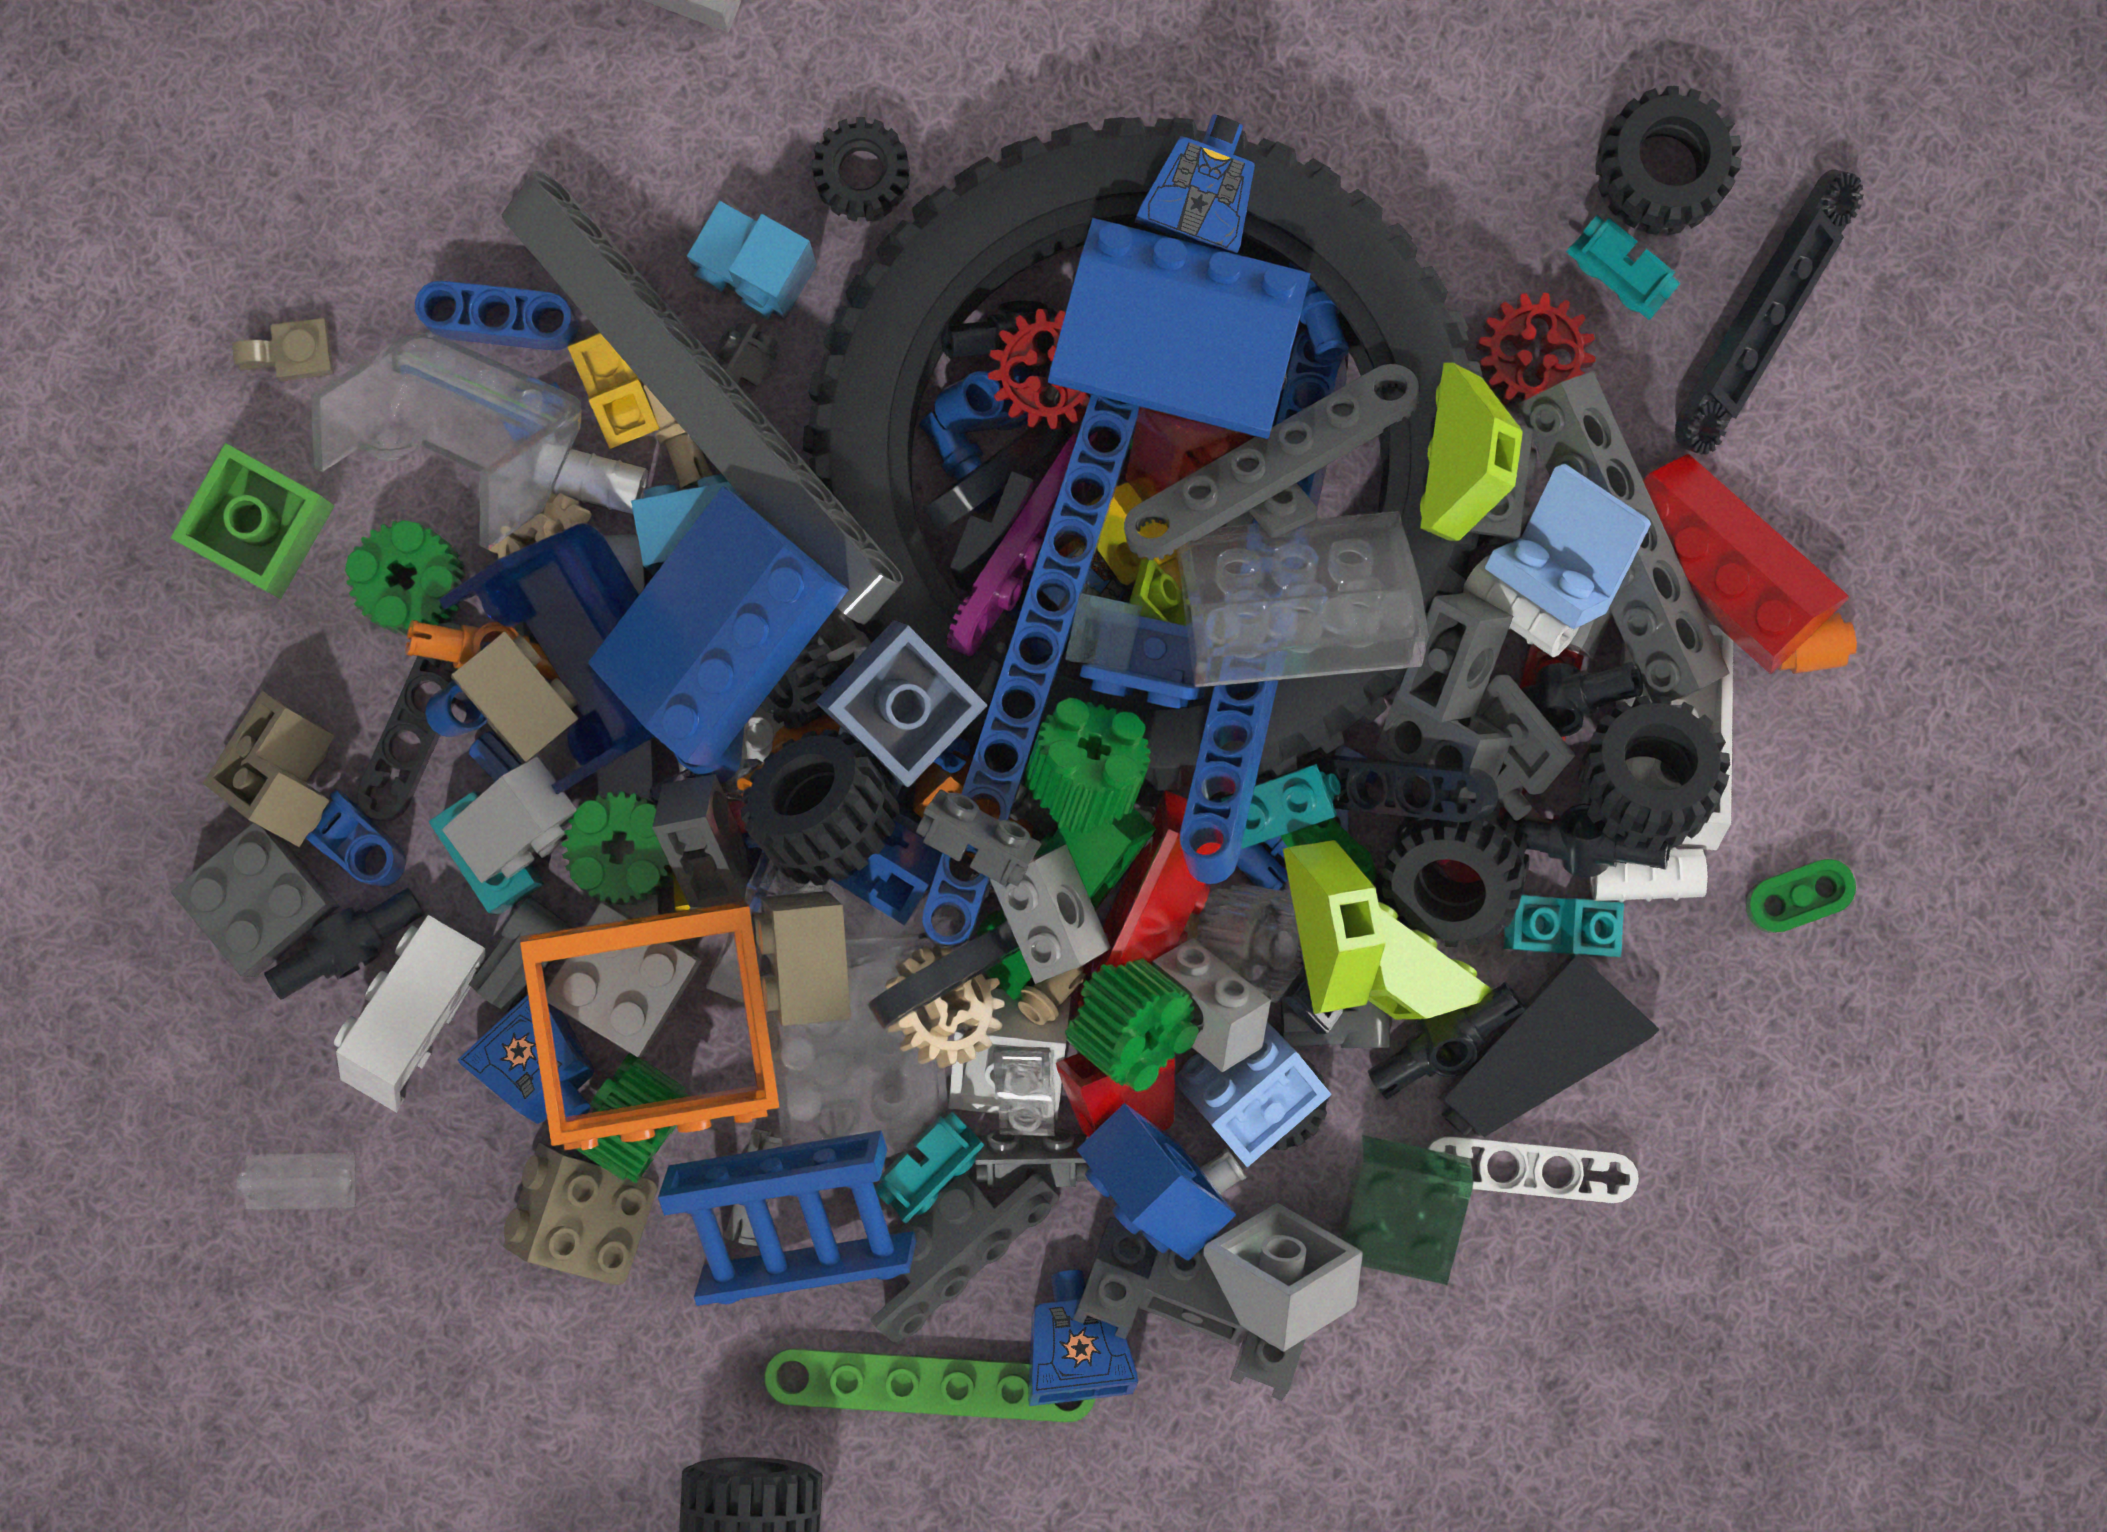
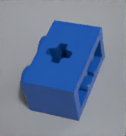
M893 820L896 826L892 835L884 838L883 843L885 847L878 855L873 854L866 860L869 863L860 871L857 868L849 872L848 878L838 882L834 878H830V880L905 926L930 891L942 852L923 843L924 839Z

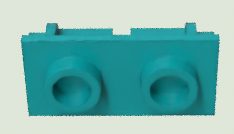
M1596 215L1566 253L1577 261L1578 266L1584 273L1593 278H1598L1618 294L1620 301L1627 308L1634 312H1640L1650 321L1681 284L1673 277L1676 271L1668 267L1647 248L1635 262L1632 261L1627 254L1638 241L1618 226L1610 217L1605 221Z
M1315 764L1256 785L1241 849L1336 817L1337 813L1332 802L1334 796L1339 795L1341 791L1338 778L1332 773L1326 775L1324 772H1319ZM1233 794L1222 797L1221 802L1228 800Z
M953 1111L945 1118L940 1115L913 1142L926 1156L920 1163L904 1151L882 1173L880 1183L875 1187L877 1195L888 1205L891 1203L905 1224L914 1215L926 1212L937 1200L939 1190L953 1176L962 1175L969 1170L976 1161V1154L985 1146L974 1131Z

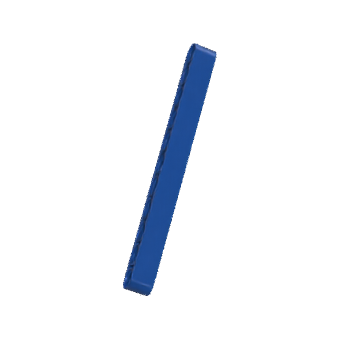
M1308 329L1300 334L1295 342L1287 375V384H1285L1276 425L1302 411V408L1316 403L1346 385L1347 369L1345 357L1334 363H1313L1316 362L1315 352ZM1327 465L1297 482L1317 508ZM1254 518L1180 831V844L1189 873L1197 881L1206 884H1217L1226 880L1234 872L1238 862L1315 520L1276 538L1270 537ZM1276 545L1288 546L1279 552L1268 551ZM1265 593L1277 594L1276 597L1270 600L1261 601L1257 599ZM1253 642L1267 643L1264 647L1257 650L1245 649L1248 644ZM1242 691L1255 692L1251 698L1246 700L1233 699L1237 693ZM1230 741L1244 742L1239 749L1234 751L1220 749L1225 743ZM1220 791L1233 793L1228 800L1223 802L1208 800L1213 794ZM1206 843H1218L1221 845L1212 854L1202 855L1196 853L1197 849Z
M1091 394L962 791V795L969 797L974 802L979 799H989L994 802L1000 811L999 821H1009L1142 407ZM1097 431H1109L1116 436L1119 446L1111 452L1103 453L1093 449L1088 439ZM1080 483H1092L1101 490L1102 498L1096 504L1082 505L1073 498L1072 489ZM1067 534L1075 535L1083 541L1086 549L1079 557L1065 558L1055 550L1054 544L1056 540ZM1048 587H1057L1065 592L1069 602L1062 610L1056 612L1047 611L1037 601L1039 592ZM1033 639L1041 640L1049 646L1052 655L1044 664L1031 665L1025 662L1020 655L1019 650L1022 645ZM1012 693H1024L1032 699L1035 708L1029 716L1015 719L1005 713L1002 703ZM1000 745L1012 749L1018 760L1015 767L1004 773L991 770L986 765L984 759L991 748ZM968 845L965 852L976 855L978 849ZM942 853L924 907L922 922L925 934L933 944L940 948L953 949L960 947L969 940L974 930L990 878L980 873L972 881L966 882L956 879L949 869L953 858ZM950 906L962 912L965 918V925L959 933L953 936H943L935 931L932 926V918L940 908Z

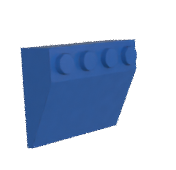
M1092 218L1050 369L1048 383L1269 439L1311 273Z
M722 486L588 661V664L641 724L685 763L712 768L849 589L731 490Z

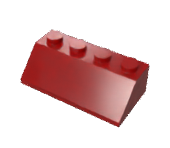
M1689 453L1650 472L1643 479L1703 614L1770 675L1848 600L1849 596Z
M1164 790L1150 821L1156 830L1130 864L1102 925L1111 949L1085 963L1083 966V973L1087 977L1078 985V1009L1085 1004V997L1081 995L1084 988L1083 983L1090 981L1092 973L1094 971L1098 973L1103 964L1106 966L1113 965L1116 968L1119 965L1125 967L1128 961L1133 963V961L1143 958L1152 965L1153 960L1187 941L1188 932L1184 931L1191 913L1195 915L1201 913L1210 892V884L1197 881L1189 873L1180 844V831L1188 799ZM1206 843L1199 847L1196 853L1202 855L1212 854L1221 845L1218 843Z

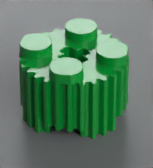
M405 520L400 522L392 521L391 527L382 524L381 531L377 532L372 529L370 530L371 537L369 539L364 536L361 538L363 545L361 547H354L355 551L347 558L345 572L350 578L346 581L347 585L353 588L349 595L356 599L354 605L362 610L361 614L383 629H387L394 634L399 632L404 636H407L411 620L437 626L443 623L445 619L450 622L453 620L451 613L459 609L455 603L456 601H462L464 598L459 594V591L466 588V585L460 581L466 575L461 570L464 567V563L458 559L460 555L452 548L449 542L432 529H426L419 523ZM404 570H417V574L411 577L415 584L410 589L406 590L402 586L397 585V581L400 580L399 576Z
M1068 698L1059 702L1053 716L1048 715L1045 722L1041 724L1024 774V787L1029 788L1035 800L1041 799L1040 807L1042 809L1047 807L1051 809L1049 814L1054 821L1058 822V828L1060 829L1067 826L1072 833L1076 829H1080L1082 834H1087V831L1094 829L1095 826L1101 827L1103 822L1111 825L1114 818L1120 821L1124 814H1131L1150 764L1149 755L1151 751L1146 748L1148 740L1143 739L1145 724L1134 713L1120 712L1116 714V709L1105 710L1103 704L1094 707L1092 702H1087L1086 705L1083 701L1076 698Z
M620 791L619 795L607 792L606 798L597 795L595 796L596 801H585L577 808L573 816L574 819L570 818L568 821L572 828L564 831L565 835L569 838L567 841L562 842V846L568 850L562 856L563 859H567L570 862L565 868L567 871H570L572 881L582 891L589 892V896L611 904L625 905L627 903L637 905L638 900L643 902L648 900L647 894L656 896L658 894L657 887L665 888L667 886L665 882L666 877L673 878L674 876L671 872L672 868L652 828L657 805L637 794L632 793L630 795L624 791ZM627 834L625 841L634 843V853L625 854L623 863L617 864L615 863L616 856L610 853L611 844L618 842L620 835Z
M1143 958L1133 961V963L1128 961L1125 967L1119 965L1116 968L1113 965L1106 966L1103 964L1098 973L1094 971L1092 979L1083 983L1084 988L1081 995L1085 997V1004L1078 1009L1080 1015L1074 1021L1070 1020L1069 1027L1065 1030V1034L1068 1036L1067 1041L1071 1043L1070 1045L1113 1081L1121 1086L1126 1084L1136 1092L1147 1090L1157 1079L1159 1068H1165L1168 1059H1173L1175 1053L1182 1054L1188 1051L1195 1043L1199 1033L1198 1027L1191 1022L1194 1018V1014L1191 1013L1194 1010V1006L1191 1004L1193 1002L1185 991Z
M629 1053L618 1067L613 1078H607L591 1101L590 1106L594 1108L593 1113L689 1097L690 1095L685 1093L686 1088L641 1057L639 1058ZM677 1125L654 1129L655 1136L646 1140L622 1142L621 1135L598 1138L599 1145L597 1147L582 1150V1148L576 1149L622 1181L627 1177L634 1183H637L654 1160V1155L665 1142L668 1135L672 1134Z

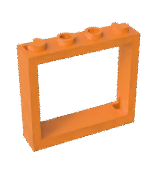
M746 901L520 936V946L552 1146L564 1144V1150L576 1148L587 1150L599 1145L598 1138L621 1135L622 1142L641 1141L654 1137V1129L674 1125H677L678 1132H695L710 1128L712 1126L711 1119L733 1116L735 1123L752 1122V1119L767 1117V1110L779 1108L750 907ZM733 932L756 1085L565 1117L542 962Z

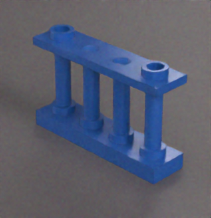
M882 1130L668 1165L658 1195L664 1216L684 1212L691 1214L708 1264H703L694 1294L696 1305L713 1303L731 1304L745 1298L873 1278L886 1280L900 1274L910 1273L917 1241L915 1233L910 1231L890 1235L873 1182L880 1181L887 1153ZM846 1186L852 1190L867 1238L836 1243L819 1191ZM789 1195L798 1197L814 1247L783 1252L766 1199ZM733 1204L743 1205L761 1255L731 1260L713 1208Z

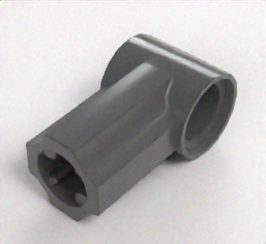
M532 896L529 897L507 922L501 933L504 938L468 985L491 1004L504 1012H509L527 989L520 936L573 927ZM554 960L542 962V967L547 968Z
M1281 999L1282 1037L1292 1047L1341 1044V1048L1390 1047L1389 1015L1370 1001L1367 1002V1005L1346 1008L1328 1034H1316L1288 1003Z

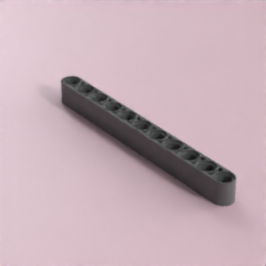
M534 171L501 214L505 223L747 504L849 589L836 607L850 619L862 624L868 623L903 583L901 572L571 194L552 177L540 171Z

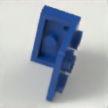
M1105 609L1094 664L1082 665L1080 676L1093 679L1091 690L1125 697V695H1132L1134 688L1149 691L1147 702L1179 709L1180 707H1187L1188 700L1204 697L1217 632Z

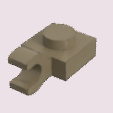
M325 318L271 324L272 341L243 340L232 342L234 364L239 365L241 371L275 366L276 377L280 382L334 374L328 324Z

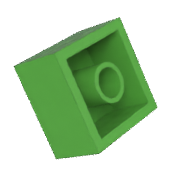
M225 443L170 538L277 598L282 599L335 505L321 495Z

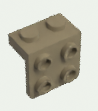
M539 1142L535 1154L527 1160L522 1173L523 1189L517 1207L511 1210L506 1219L503 1247L528 1263L612 1285L623 1284L630 1272L657 1192L656 1184L645 1177H641L637 1183H634L627 1177L622 1181L599 1164L578 1159L560 1148Z

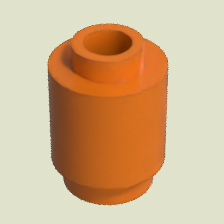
M1834 613L1778 667V670L1791 669L1793 674L1847 666L1849 655L1856 654L1857 651L1856 634L1853 624L1851 622L1844 623L1840 613Z

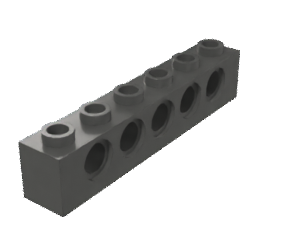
M1591 371L1563 381L1517 404L1527 427L1534 428L1532 438L1550 477L1555 467L1566 464L1650 520L1651 525L1609 608L1635 666L1641 674L1642 681L1652 703H1656L1659 696L1672 697V701L1730 674L1594 372Z

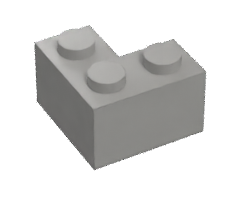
M536 756L501 776L442 830L481 883L500 872L509 879L534 861L531 855L534 851L543 858L561 846L562 842L568 840L564 830L571 825L568 821L570 818L574 819L573 816L577 809Z

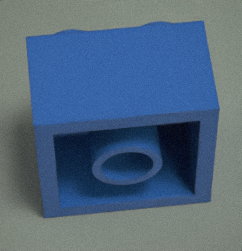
M1125 1103L1077 1149L1090 1167L1085 1172L1087 1179L1102 1195L1107 1198L1111 1195L1117 1203L1112 1209L1115 1217L1131 1233L1136 1235L1141 1230L1146 1239L1163 1254L1168 1249H1171L1189 1261L1236 1216L1184 1147Z

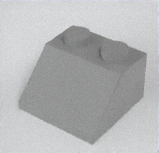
M1279 1203L1274 1204L1204 1245V1256L1240 1325L1283 1352L1356 1307L1363 1251Z

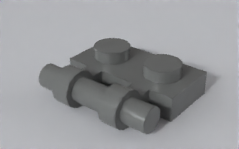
M1496 675L1486 687L1475 715L1513 737L1503 761L1506 767L1504 770L1500 769L1495 783L1499 795L1497 807H1504L1514 820H1519L1527 815L1532 808L1531 804L1521 794L1523 787L1529 794L1543 793L1576 754L1509 675Z

